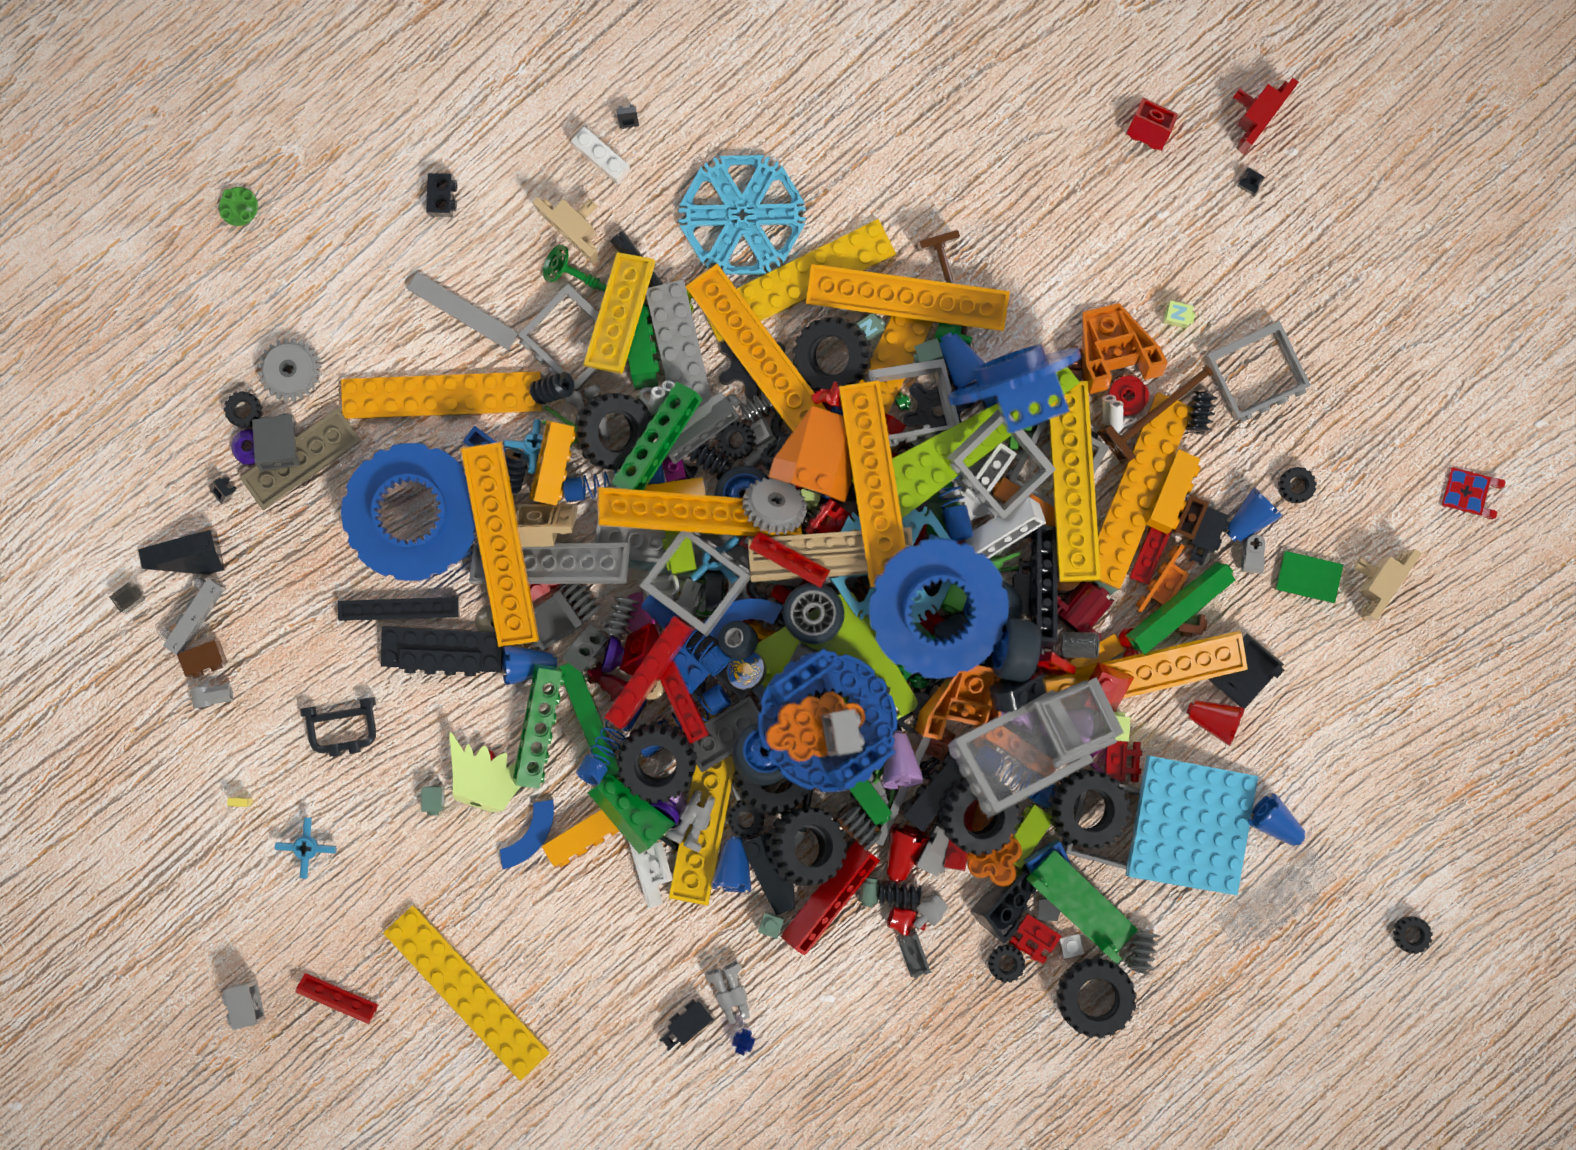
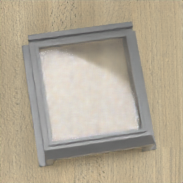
M1097 677L1088 682L1087 680L1025 705L1028 713L1034 710L1037 711L1058 754V757L1052 761L1055 769L1117 743L1115 738L1124 733Z

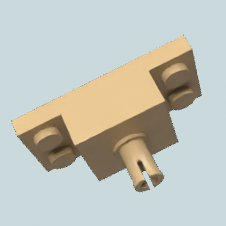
M537 197L532 202L536 211L593 265L599 260L596 254L598 251L594 244L590 242L596 234L592 225L586 220L598 208L590 198L578 210H575L564 199L554 209L545 198L541 200Z
M577 504L514 505L522 547H554L558 533H572L578 512Z
M1417 549L1404 551V553L1400 552L1396 559L1391 556L1381 558L1375 567L1363 560V558H1359L1358 564L1354 565V569L1366 575L1367 579L1358 592L1371 600L1361 610L1363 612L1361 615L1362 619L1365 621L1378 620L1421 556V552Z

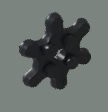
M722 342L719 346V351L730 359L731 364L727 370L720 373V383L730 385L734 381L742 382L745 386V397L753 401V395L759 396L758 385L726 342ZM776 342L785 353V345L782 342Z
M948 375L949 382H950V386H951V385H952V380H951L950 375ZM919 383L912 384L909 388V393L917 400L918 407L915 411L904 415V424L907 427H914L915 425L924 426L927 424L931 428L947 426L944 414L937 416L933 413L935 406H942L938 387L936 386L933 390H927ZM975 401L955 405L960 423L962 422L960 418L961 412L964 409L971 408Z

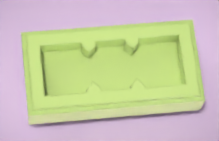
M802 489L800 496L805 497L804 502L807 503L805 509L810 512L811 508H815L820 501L821 495L805 489Z

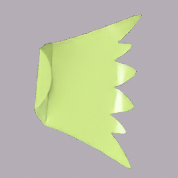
M450 732L453 774L452 796L454 800L488 812L504 811L509 801L521 787L516 786L512 781L516 763L506 768L507 753H502L491 761L488 748L485 745L474 757L470 745L467 744L464 752L457 739ZM536 765L529 766L527 769H533Z

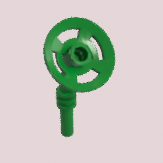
M559 244L550 251L543 266V277L547 282L556 281L562 273L566 272L584 281L585 285L589 284V287L597 288L605 293L607 285L601 282L599 278L596 279L595 276L592 277V274L587 275L568 265L569 252L565 245Z

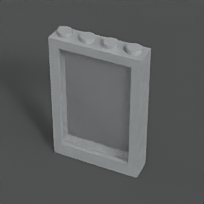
M1052 690V691H1050V692H1048V693H1046V694H1044V695H1042V696L1036 698V699L1033 700V701H1036V700H1038V699H1041V698H1043V697H1046V696H1048V695H1051V694H1053V693H1055V692H1054V690ZM1060 701L1045 706L1066 751L1083 745L1082 739ZM1025 706L1016 711L1008 712L948 744L951 756L959 764L961 774L966 777L970 784L971 792L976 795L980 802L981 810L988 818L1093 762L1089 754L1055 769L1052 761L1058 757V754L1037 711L1034 710L1028 713Z

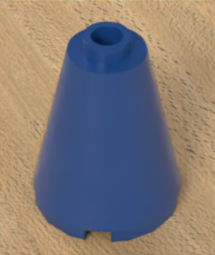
M949 332L941 337L942 342L939 345L953 386L957 390L975 380L972 370L985 362L956 333L952 335Z
M1255 487L1250 491L1227 528L1229 530L1227 535L1234 542L1237 539L1240 542L1283 516Z
M512 645L503 646L502 668L504 673H506V675H503L505 685L532 679L535 664L557 667V657H553V653Z
M1271 793V797L1267 795L1263 797L1253 808L1252 813L1254 815L1252 819L1249 818V825L1291 846L1303 843L1305 840V830L1280 797L1274 793Z
M731 836L730 839L726 840L711 888L718 890V886H721L723 891L746 893V890L751 892L749 862L742 842H744L742 837Z

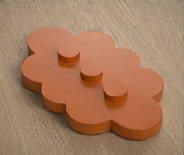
M834 692L825 693L819 699L813 696L805 697L800 701L799 705L790 703L784 705L779 710V723L767 730L766 742L774 750H787L789 757L795 761H806L812 755L825 757L828 755L821 715L855 709L860 717L859 728L864 723L865 712L858 704H844L842 697Z
M979 800L973 832L984 829L993 819V816L988 818L981 810ZM1012 834L1009 838L1011 842L1008 845L1005 843L1001 845L1002 849L998 852L993 849L992 854L985 855L981 853L980 856L973 855L970 852L967 859L968 870L977 878L989 876L996 885L1008 886L1016 878V870L1013 864L1022 855L1021 844L1013 838L1014 835Z

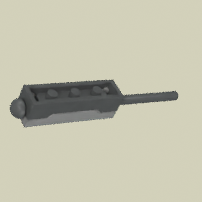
M720 392L718 395L711 397L703 406L698 407L667 455L671 461L676 464L738 419L739 416L735 410L739 405L738 397L733 394L725 397ZM612 483L606 486V488H616Z

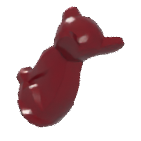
M598 661L596 667L587 670L588 682L590 684L598 683L602 690L610 694L611 701L613 702L619 697L628 683L616 675L604 674L601 671L602 663Z

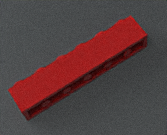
M679 616L673 617L604 718L619 729L627 727L695 629L692 625Z
M857 841L848 848L846 859L841 860V863H843L841 870H835L837 875L819 886L780 936L793 949L804 956L880 861L870 851H864V847L859 845Z

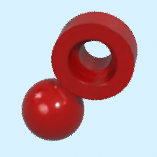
M1124 628L1119 634V642L1123 648H1126L1123 658L1138 654L1125 636L1133 628Z

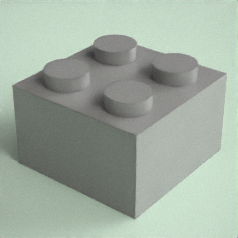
M855 709L821 715L828 756L862 751L864 740L862 734H859L860 717Z
M257 979L232 985L223 990L222 1001L224 1006H227L229 1013L227 1014V1022L229 1026H232V1030L256 1025L266 1019Z

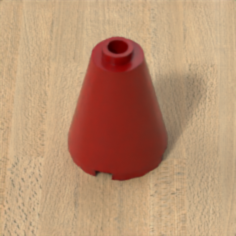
M1195 700L1194 703L1190 702L1186 714H1189L1188 719L1226 745L1231 746L1245 708Z
M897 823L892 824L890 829L886 873L890 876V880L901 882V880H906L925 849L930 836L925 837V832L909 825L900 828Z

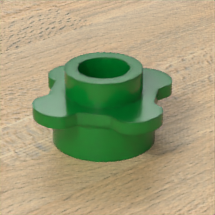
M899 392L898 396L894 397L895 402L901 412L904 410L908 411L911 402L906 394L903 395Z
M918 673L914 674V676H909L911 687L924 689L930 682L929 678L923 677Z

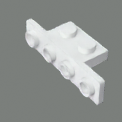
M662 841L656 842L641 854H638L629 843L648 908L663 904L658 884L666 883L673 879Z

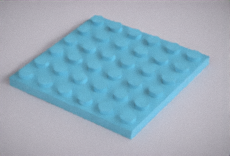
M1146 755L1125 876L1238 896L1250 827L1248 820L1249 818L1251 819L1258 776Z

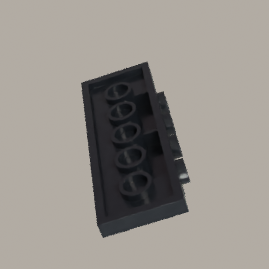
M382 626L381 667H398L399 669H404V673H416V670H424V674H436V671H444V675H456V672H464V676H476V673L502 672L503 646L498 647L496 631Z

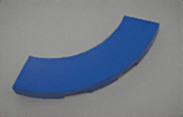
M764 599L735 601L730 605L709 635L718 639L719 632L723 626L735 620L759 619L774 624L783 606Z
M554 799L533 803V819L525 835L515 844L500 849L503 869L526 861L543 845L553 824Z

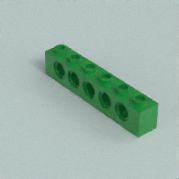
M676 382L674 387L670 389L667 398L659 406L656 415L648 423L643 435L637 440L636 446L626 457L621 469L615 474L612 484L617 489L645 490L703 400L696 391L679 382Z
M535 664L512 779L516 786L539 789L540 783L544 782L545 771H543L544 763L547 764L549 752H547L548 744H551L553 737L551 727L556 722V713L554 712L556 705H559L560 702L559 687L564 682V674H562V670L559 667ZM547 683H550V690L546 692L542 691L543 686ZM542 703H547V708L544 711H539V706ZM544 723L541 730H535L536 724ZM533 743H540L538 749L531 750V746ZM530 762H536V766L533 769H527Z

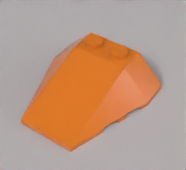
M811 406L794 432L774 457L768 477L845 502L851 485V460L844 416Z

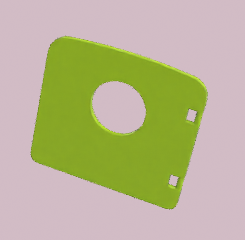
M850 592L854 599L858 602L855 595L852 592ZM839 594L845 613L840 631L827 642L804 644L820 652L826 649L827 652H835L838 656L850 655L870 666L874 670L875 676L882 679L891 688L889 695L892 696L895 707L899 710L897 714L898 720L915 710L918 701L897 665L885 655L874 637L876 632L871 628L867 615L864 616L863 620H860L859 616L863 611L860 610L856 617L841 594ZM817 608L808 613L809 618L812 620L817 619L820 616V611ZM786 626L760 641L754 651L762 656L767 667L766 676L762 682L765 689L777 673L783 672L784 666L789 663L797 645L801 642L789 633Z

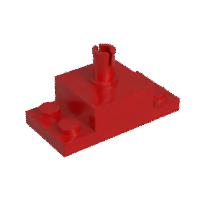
M1292 78L1289 83L1284 81L1278 90L1267 84L1257 98H1253L1243 91L1242 88H1239L1232 99H1235L1247 108V112L1237 124L1239 128L1246 132L1239 141L1241 147L1238 149L1239 152L1245 155L1297 86L1298 80Z

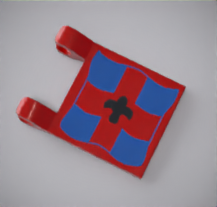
M1451 467L1441 506L1493 520L1497 517L1498 512L1484 508L1489 486L1502 489L1505 487L1506 481Z

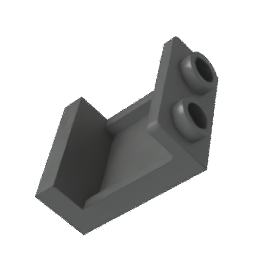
M284 413L276 417L264 416L252 420L255 464L260 471L300 466V458L296 453L295 426H297V422L292 414Z
M559 590L550 599L534 609L539 640L532 642L537 650L545 651L583 625L562 591Z

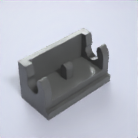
M917 932L898 938L910 976L917 978L919 975L931 973Z

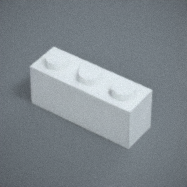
M583 127L571 140L573 147L617 185L631 171L629 165L587 128Z
M1003 443L994 449L975 476L988 492L992 490L1017 453ZM967 487L963 494L980 505L981 502L974 495L976 493L974 489Z

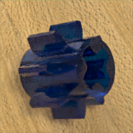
M744 1028L741 1033L736 1031L731 1046L736 1047L735 1053L744 1056L745 1051H752L756 1039L751 1037L752 1031Z

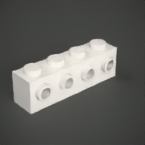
M1027 497L1005 519L996 517L978 529L973 530L974 536L965 539L966 544L972 546L976 553H983L989 559L1046 523L1041 506L1032 498Z

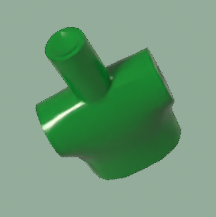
M939 323L934 339L937 338L939 343H941L942 340L940 338L951 332L952 335L956 333L966 344L971 345L973 337L961 334V325Z

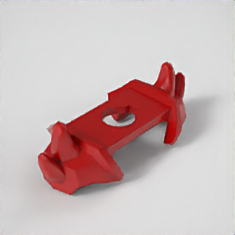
M837 382L833 383L831 390L821 389L814 391V394L811 395L813 403L815 405L822 403L827 411L831 410L830 405L838 406L837 409L842 408Z

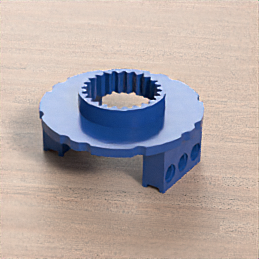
M1042 344L1029 346L977 366L972 370L976 381L953 391L947 398L950 405H961L981 399L985 410L997 404L1007 432L1014 433L1069 411L1056 371L1079 360L1081 354L1078 348H1070L1045 355ZM1052 395L1057 397V403L1054 406H1050L1048 403V399ZM1035 402L1038 405V410L1031 414L1029 406ZM1013 410H1017L1019 414L1015 421H1011L1009 418V414Z
M419 443L393 445L387 451L380 450L374 453V457L371 460H365L351 476L346 486L348 492L342 499L341 507L343 530L348 533L349 538L347 541L352 549L357 550L358 558L366 566L383 576L392 575L396 580L422 582L430 579L435 574L445 573L448 571L449 566L457 564L460 560L472 555L473 553L470 548L476 537L474 534L476 526L466 474L463 471L464 467L448 453L438 448L429 449L427 445ZM402 480L406 483H409L410 480L414 483L419 481L420 484L426 485L428 489H432L431 493L437 496L435 500L441 503L437 506L441 510V513L437 514L440 521H435L436 529L431 528V535L425 534L424 540L417 538V542L409 540V542L405 540L400 541L398 538H393L392 534L387 533L386 528L381 527L384 523L378 520L382 516V514L377 512L379 509H382L379 502L385 500L382 495L389 493V487L395 488L394 483L401 485Z
M930 534L929 539L920 541L919 545H909L903 548L885 563L883 573L877 575L874 581L875 590L870 593L868 605L869 621L871 628L876 632L874 636L876 642L893 663L902 664L904 670L912 674L919 672L923 677L947 678L956 676L959 671L964 670L967 672L973 669L993 652V645L1001 640L1003 635L1002 627L1007 624L1009 602L1007 590L1002 587V576L995 565L983 553H976L972 546L966 543L959 545L952 539L939 538ZM938 579L942 582L948 580L952 584L955 583L966 592L965 595L969 598L968 603L972 606L968 608L971 615L966 617L969 623L963 624L964 630H958V636L952 634L950 640L943 637L942 642L938 638H935L933 641L931 637L926 638L922 633L920 634L916 626L911 622L913 620L910 615L912 609L909 607V605L914 604L912 597L918 596L916 591L923 590V584L929 586L931 580L937 583Z
M826 649L821 652L800 657L798 662L792 661L784 666L783 672L777 673L769 682L760 701L762 711L758 714V733L762 747L768 751V759L771 764L778 766L780 774L792 783L808 790L817 788L820 792L843 791L855 787L858 781L865 782L872 777L871 774L874 770H879L885 761L896 753L892 747L895 741L893 732L897 729V714L893 698L886 692L887 686L885 682L877 678L874 670L861 660L846 654L838 656L835 652H827ZM822 691L824 694L830 691L839 693L842 698H846L845 704H858L865 712L864 723L858 728L859 734H862L864 740L862 751L834 756L827 755L825 757L812 755L806 761H795L789 757L787 750H774L766 742L767 730L779 723V710L786 704L795 703L799 705L803 698L813 696L815 693L820 694Z

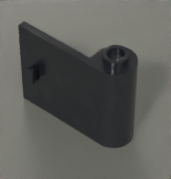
M1249 633L1243 636L1248 669L1208 679L1242 708H1246L1273 677L1278 678L1285 671L1282 668L1284 663Z

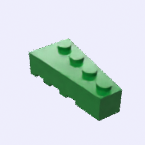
M643 303L628 354L635 390H641L645 387H659L656 373L659 372L658 360H654L653 355L657 353L655 341L651 342L650 335H654L652 323L648 324L647 317H651L649 305H645V303Z
M611 774L603 778L599 785H595L587 792L638 854L648 850L675 825L673 821L649 803L640 800V796L637 794L633 796L630 793V789L628 787L625 788Z

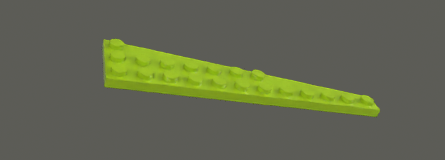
M1068 367L1056 372L1063 395L1080 383ZM1055 395L1050 396L1048 399L1049 405L1057 401ZM1035 402L1029 406V412L1034 414L1038 410V405ZM997 404L892 459L901 519L960 475V473L956 474L952 470L951 463L947 457L999 409ZM1013 410L1010 412L1013 419L1017 420L1019 416L1018 411ZM1001 423L962 462L967 468L971 467L1009 438L1011 434L1007 432Z

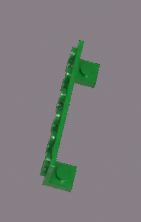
M1053 850L1026 879L1117 965L1122 960L1117 953L1138 929L1058 852Z

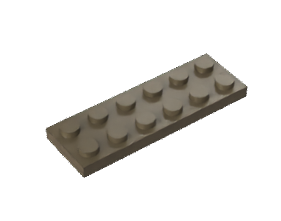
M337 408L295 438L296 453L300 458V466L260 471L255 466L239 477L262 510L273 505L362 442L340 409Z

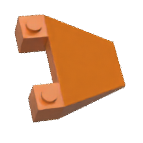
M1120 303L1082 312L1083 381H1088L1089 394L1108 390L1112 379L1110 371L1136 364L1144 380L1163 376L1168 362L1161 347Z
M981 665L967 672L964 670L959 671L956 676L948 677L920 710L915 730L924 737L942 740L947 719L973 724V731L1000 717L1001 712L993 708L989 687L998 682L1000 678L994 674L991 667ZM985 734L970 741L978 748L988 746L995 751L997 750L995 745L984 738Z

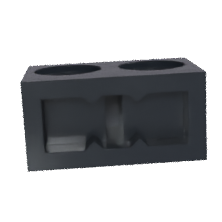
M428 173L426 213L429 217H453V211L457 210L454 192H457L458 184L452 174ZM443 181L448 183L445 189H438L439 183ZM446 201V207L438 209L437 205L439 202Z

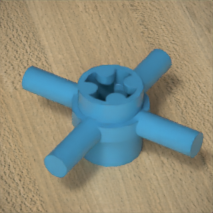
M539 419L533 420L532 433L528 434L524 441H504V448L523 449V452L529 457L528 473L530 474L536 473L543 436L540 434L541 420Z
M734 535L722 547H717L715 550L720 554L723 552L727 553L739 542V539ZM700 548L704 552L702 557L703 564L690 575L694 582L708 569L713 571L720 570L731 583L738 579L721 562L710 563V554Z
M304 817L303 836L294 843L275 842V850L294 851L296 857L301 859V879H308L309 859L315 857L317 853L336 854L337 846L318 845V842L311 837V817ZM303 842H306L307 847H311L310 851L302 852Z

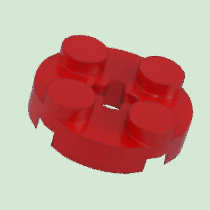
M1135 376L1119 378L1112 384L1108 395L1116 397V401L1123 402V416H1133L1141 412L1149 400L1147 386ZM1127 391L1134 395V398H1131L1130 401H1126V398L1123 397V394H1126Z

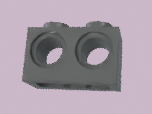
M589 624L570 645L563 659L582 673L586 667L590 669L594 665L597 655L602 656L607 649L605 644L609 638Z

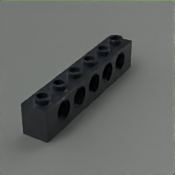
M1042 525L1031 532V622L1035 623L1039 628L1041 637L1040 648L1052 649L1057 643L1056 526Z

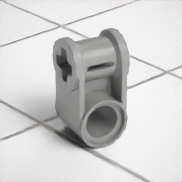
M1251 535L1243 542L1242 572L1263 573L1265 540L1260 535ZM1255 540V542H1258V546L1254 547L1250 545V542Z

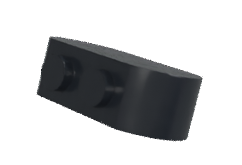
M1036 667L1033 675L1026 681L1001 679L989 687L993 708L998 712L1016 711L1047 691L1043 671Z

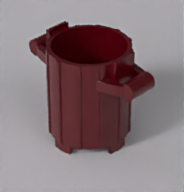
M1081 581L1064 601L1057 596V617L1074 632L1096 633L1093 626L1110 608L1114 599L1107 598L1109 592L1103 587L1100 588L1095 584H1090L1088 581Z

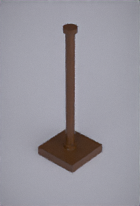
M958 230L924 239L916 244L918 252L934 248L937 251L946 283H954L944 248L946 247L945 244L960 238ZM962 326L961 334L970 336L967 326ZM972 342L971 345L967 344L974 351Z
M1207 365L1202 367V371L1122 435H1119L1112 425L1102 427L1097 431L1105 444L1110 446L1109 449L1120 463L1130 462L1136 457L1126 444L1128 439L1203 379L1213 375L1212 370Z

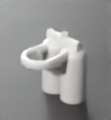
M664 381L662 387H645L640 390L639 398L648 406L650 417L656 415L659 406L663 404L670 389L674 387L675 384L672 381ZM650 392V399H646L643 393Z
M1105 395L1102 397V422L1105 426L1112 425L1120 435L1122 429L1132 427L1138 422V418L1135 416H1123V402L1116 401L1115 396ZM1126 419L1133 420L1132 422H1128V423L1126 422V423L1123 424V420H1126Z
M675 574L657 576L652 582V586L659 589L671 600L679 599V582ZM642 589L644 592L643 600H645L650 594Z

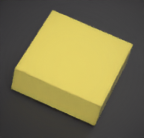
M230 797L227 798V805L249 807L252 805V798Z

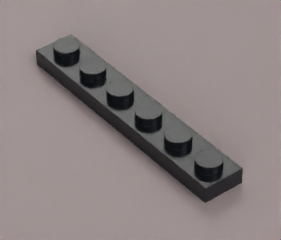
M459 597L338 601V621L460 617Z

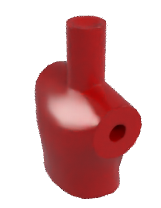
M892 907L887 920V927L896 930L902 935L909 936L911 929L915 928L913 923L916 921V911L910 908ZM926 923L920 928V930H925Z

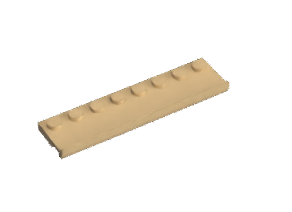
M903 528L906 547L909 545L913 546L912 528ZM862 531L770 537L830 570L828 577L868 574ZM748 538L749 546L754 538ZM749 549L751 582L803 579Z

